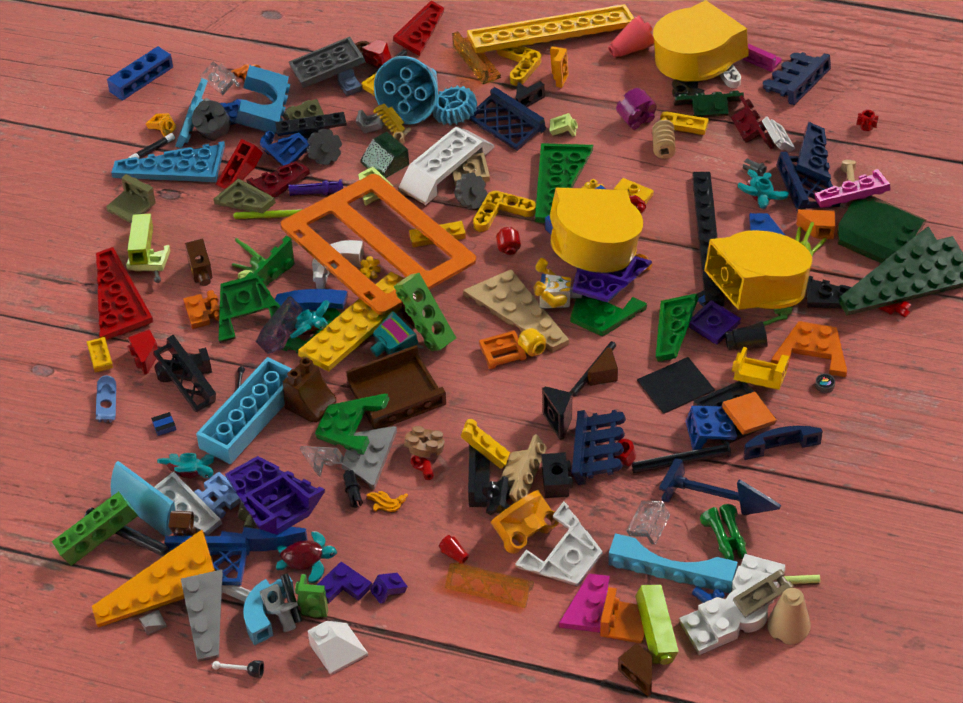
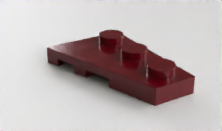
M295 161L279 167L273 173L268 174V172H265L259 178L253 179L251 177L246 179V181L253 187L276 198L289 189V185H295L308 176L310 170L299 161Z

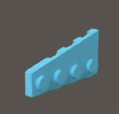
M201 78L192 98L175 145L178 148L182 149L184 143L188 144L191 137L189 131L192 132L194 128L192 115L195 108L204 100L201 98L208 82L206 79Z

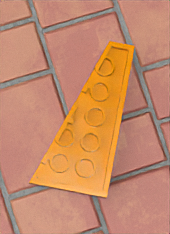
M200 530L92 605L98 628L185 599L181 583L182 578L215 571L203 530Z

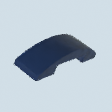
M785 426L763 432L745 444L744 460L764 456L765 449L798 442L802 448L821 444L823 431L821 428L812 426Z

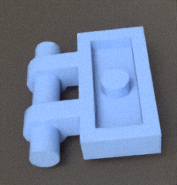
M217 472L204 482L206 490L203 492L199 489L194 491L220 518H223L226 514L222 509L224 506L231 510L240 503V498L233 487L220 472ZM215 496L218 500L213 502L210 498Z

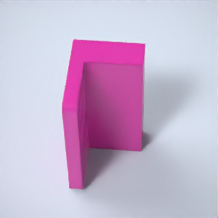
M748 44V56L743 58V60L770 72L782 61L776 55L751 44Z

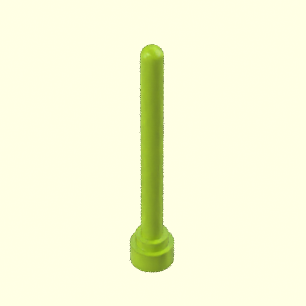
M303 209L266 211L264 213L253 211L235 212L233 217L235 219L289 217Z

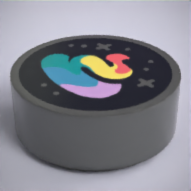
M820 374L816 378L815 387L822 393H829L835 387V379L829 374Z

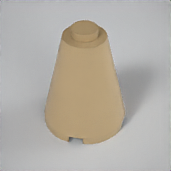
M788 588L782 593L767 623L770 635L775 639L782 640L785 644L802 642L811 628L804 595L796 588Z

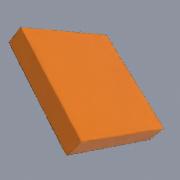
M756 392L724 401L721 406L742 435L775 425L777 421Z

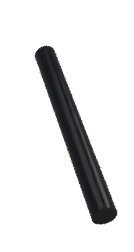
M611 341L570 390L572 396H576L588 382L589 369L608 347L612 348V351L615 349V342Z

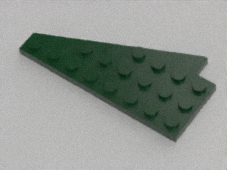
M926 227L840 296L838 301L848 316L963 287V252L953 236L937 240L930 227Z

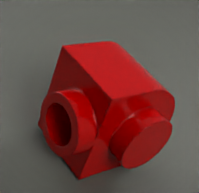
M621 439L617 442L621 443L624 451L621 455L615 456V458L620 459L623 466L630 467L631 463L636 459V451L631 440Z

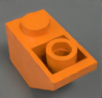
M798 209L796 221L798 227L807 232L810 223L814 222L810 233L815 239H834L835 211Z

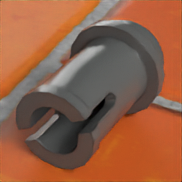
M748 158L744 161L750 164V166L743 164L744 170H754L758 176H763L766 173L767 167L764 163L759 164Z

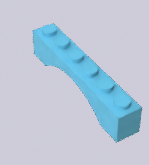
M616 533L609 550L608 565L615 568L653 575L657 578L670 579L678 583L699 586L700 588L720 589L729 594L732 591V582L738 564L737 561L720 557L700 562L672 561L650 552L636 538Z

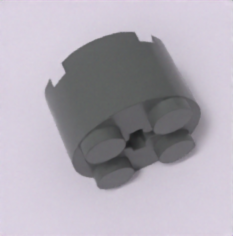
M201 101L193 112V125L208 140H217L219 137L225 136L231 127V120L227 111L216 101Z

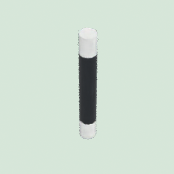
M170 133L128 158L137 157L140 159L174 140L175 136L173 133Z

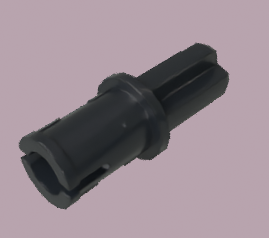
M346 470L343 474L346 485L345 492L348 494L350 506L357 508V501L360 506L363 504L360 495L361 487L357 483L355 472L353 470Z

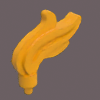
M378 491V493L371 492L366 496L368 500L375 502L373 505L375 512L379 509L387 512H396L406 501L405 498L408 497V494L400 495L396 499H391L383 491Z

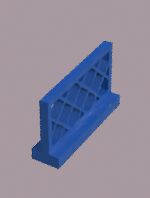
M165 536L164 544L169 547L170 552L192 536ZM205 536L210 555L221 556V558L213 563L215 571L219 570L217 566L224 561L230 565L223 570L222 585H242L246 558L250 553L247 536ZM233 555H241V558L234 563L229 559ZM233 570L238 573L237 578L226 577Z

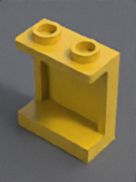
M743 347L741 353H737L736 361L732 365V372H735L734 380L780 390L787 373L789 356L781 355L778 364L747 358V347Z

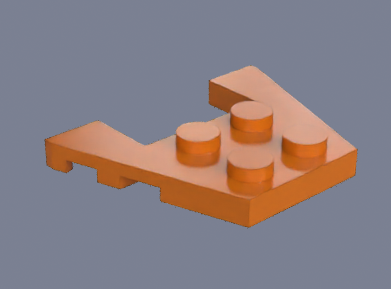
M798 321L771 360V363L778 364L781 355H787L790 362L791 353L831 359L829 375L847 376V367L837 327Z

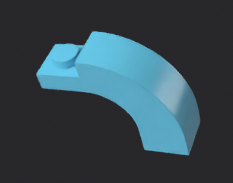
M290 578L291 585H292V588H293V591H294L293 581H292L291 578ZM266 579L261 581L251 590L245 600L243 609L248 636L254 645L273 636L272 625L266 617V609L260 591L278 584L283 599L286 598L281 579L276 580L272 584H269ZM270 591L267 595L270 603H274L277 599L274 591Z

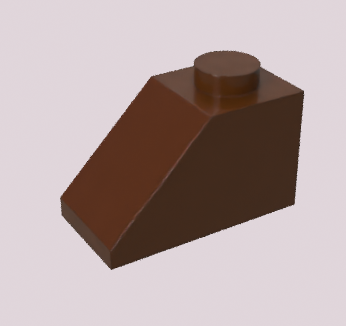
M636 643L618 658V670L649 697L652 694V655L648 649L642 648Z

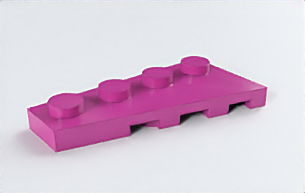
M877 169L870 176L866 174L859 176L857 181L851 182L848 180L843 182L841 187L833 186L815 193V200L820 207H831L834 204L847 203L854 199H864L874 194H883L891 190L890 183Z

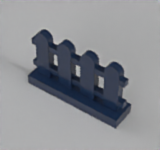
M804 52L792 53L790 55L791 62H783L781 64L782 71L772 72L773 80H764L763 88L766 92L772 91L779 93L782 97L788 96L789 104L795 105L831 69L829 54L824 53L821 57L817 56L815 58L806 55Z
M585 410L577 411L572 475L578 485L586 484L587 477L590 479L594 478V475L607 473L609 476L613 475V472L622 469V462L620 459L615 458V456L621 455L624 451L621 443H616V440H621L625 436L623 429L617 427V425H621L626 421L623 412L612 410L609 414L598 415L593 413L591 417H588ZM610 426L609 429L598 430V428ZM609 442V444L596 446L598 443ZM608 457V460L595 461V459Z

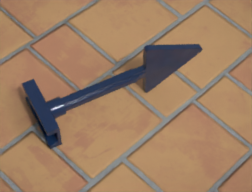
M676 458L659 486V490L665 491L661 497V500L665 502H670L677 488H687L737 500L740 502L742 515L779 510L781 504L740 479L737 482L738 492L688 480L684 477L683 460Z

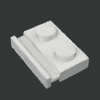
M766 116L762 122L773 142L779 149H784L791 153L795 147L783 126Z

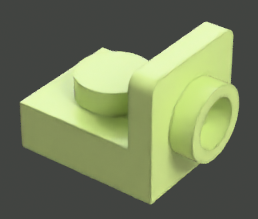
M569 113L550 119V133L552 136L569 131L572 137L576 136L578 124Z

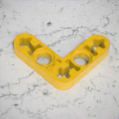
M524 46L497 51L500 56L519 62L510 72V83L514 86H517L518 82L523 85L541 64V53Z
M491 191L487 194L473 219L474 229L478 232L487 231L499 210L524 217H532L536 212V202L500 191ZM514 202L516 203V205L511 206L508 205V203ZM490 209V210H492L493 212H491V213H486V212H484V211Z

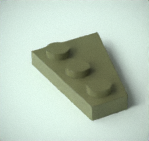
M239 178L213 199L216 205L258 213L266 212L276 203L274 197Z

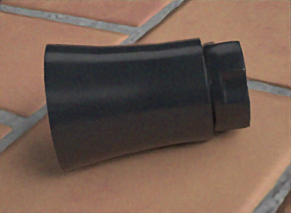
M763 321L725 332L726 345L729 351L734 349L740 350L743 347L768 346Z

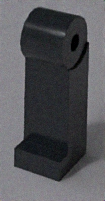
M206 347L199 349L197 354L189 355L202 374L212 373ZM157 362L154 367L157 379L160 382L172 381L161 364ZM172 366L174 374L182 375L183 369L181 367Z

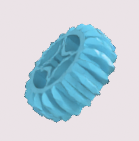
M458 85L454 88L451 86L449 89L445 88L444 91H439L437 104L432 112L433 117L439 123L442 122L443 125L447 123L449 125L453 123L457 125L458 122L464 123L465 119L469 120L470 116H473L474 112L477 111L475 94L473 91H470V88H465V86L460 88Z

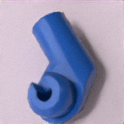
M267 131L260 140L262 148L264 144H272L275 136L274 133Z

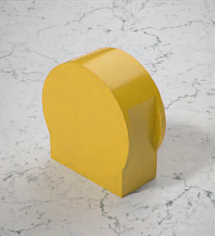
M706 0L691 8L676 10L665 15L656 23L653 29L656 66L660 72L672 79L680 81L711 79L724 73L733 63L748 56L747 28Z
M555 189L550 212V220L553 227L550 242L555 253L572 266L591 272H614L629 266L636 255L639 236L643 228V218L639 210L631 203L627 190Z
M743 231L730 237L710 239L704 271L738 310L756 307L781 309L794 306L804 298L812 265V256L804 245L788 236L769 231Z

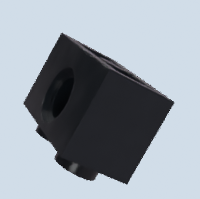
M566 452L541 454L545 498L569 497V488H573L572 476H568V472H571L570 460H566Z

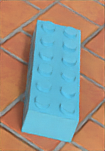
M267 357L196 433L199 449L231 465L285 405L283 381L288 377L287 373L292 368Z

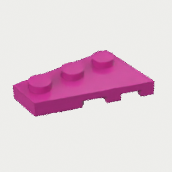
M588 574L560 620L559 628L600 633V622L610 576Z

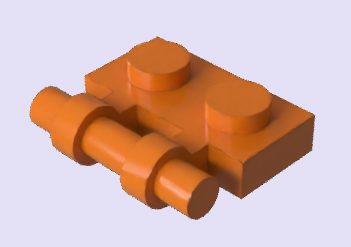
M209 290L207 292L208 297L204 299L201 294L183 298L192 329L211 325L210 319L213 318L219 321V299L213 290Z

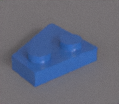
M296 133L288 138H281L276 143L264 144L263 148L277 162L284 166L297 161L310 145L300 133Z
M750 213V231H769L785 235L768 213Z

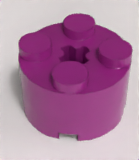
M640 88L628 91L624 95L625 99L622 102L619 100L617 103V113L633 130L638 129L645 122H652L655 118L656 103Z

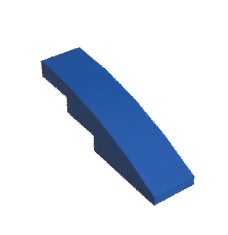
M334 289L294 290L277 294L275 301L278 302L283 311L300 313L307 309L309 311H317L325 300L330 302L329 308L344 309L348 291Z
M244 527L242 533L222 531L220 535L247 536L250 551L278 550V546L288 547L296 542L308 540L306 528L290 527L278 535Z

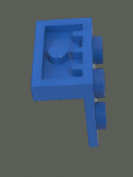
M691 406L685 422L692 450L702 449L707 439L735 440L737 438L734 423L722 407Z

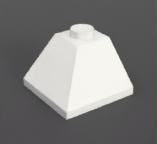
M325 621L308 630L310 646L330 675L368 656V652L347 623Z

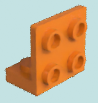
M608 587L600 622V637L643 643L645 633L637 604L621 602L620 598L617 597V588Z

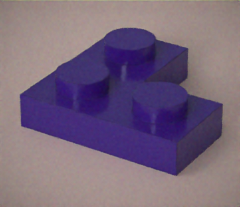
M340 562L317 585L325 586L327 603H330L343 590L359 601L371 589L372 582L343 562Z

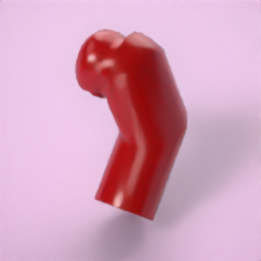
M637 195L629 196L631 203L640 213H643L646 209V203Z

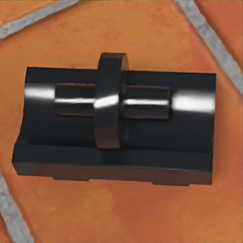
M503 476L497 482L490 481L489 484L484 485L482 488V494L488 500L486 513L489 515L496 512L500 514L511 506L506 502L510 498L509 493L511 491V488L508 486L507 477Z

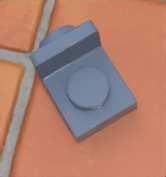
M353 68L337 74L338 85L346 96L362 91V85L354 76Z

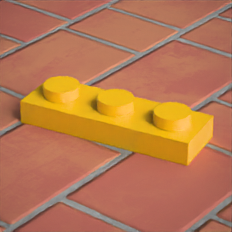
M462 221L440 224L455 239L466 238ZM417 229L409 230L412 247L434 244Z

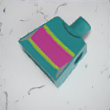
M393 311L374 331L373 335L376 344L370 350L376 357L384 351L388 355L417 345V335Z

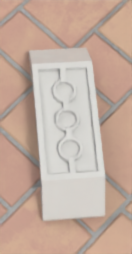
M455 127L409 164L399 185V190L426 205L437 196L438 183L474 153L484 152L486 155L494 148V144L468 130Z

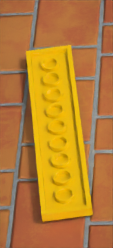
M623 4L467 30V37L476 53H485L487 51H498L522 45H533L540 42L564 40L570 37H581L582 35L624 29L634 17L627 6Z

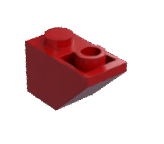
M376 40L362 48L364 60L368 64L381 67L386 61L391 59L387 42Z
M150 329L128 337L130 343L127 346L131 356H135L134 362L138 369L141 368L144 375L148 374L156 360L153 352L158 349L157 342Z

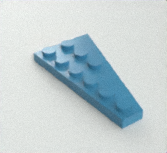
M218 142L219 145L214 146L205 144L202 145L203 148L198 149L188 147L166 151L164 155L159 156L150 154L148 158L142 159L133 157L116 160L111 172L112 178H122L127 174L136 179L216 182L225 149V142Z

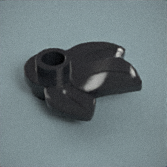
M675 79L672 82V87L674 88L672 95L674 98L680 94L694 96L697 93H704L703 89L698 88V81L684 82Z

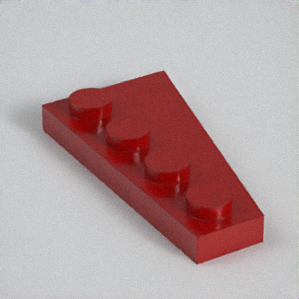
M430 1L393 36V41L420 56L444 13V7Z

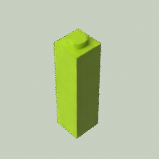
M136 214L132 217L127 249L130 266L146 265L149 263L153 234L151 214Z
M641 585L635 598L648 649L652 655V663L670 664L674 661L679 651L662 585Z

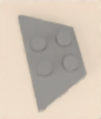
M392 426L355 433L354 436H368L370 443L364 455L358 454L353 449L346 450L341 463L342 468L345 471L353 470L359 481H365L369 484V488L375 490L396 436L397 427Z

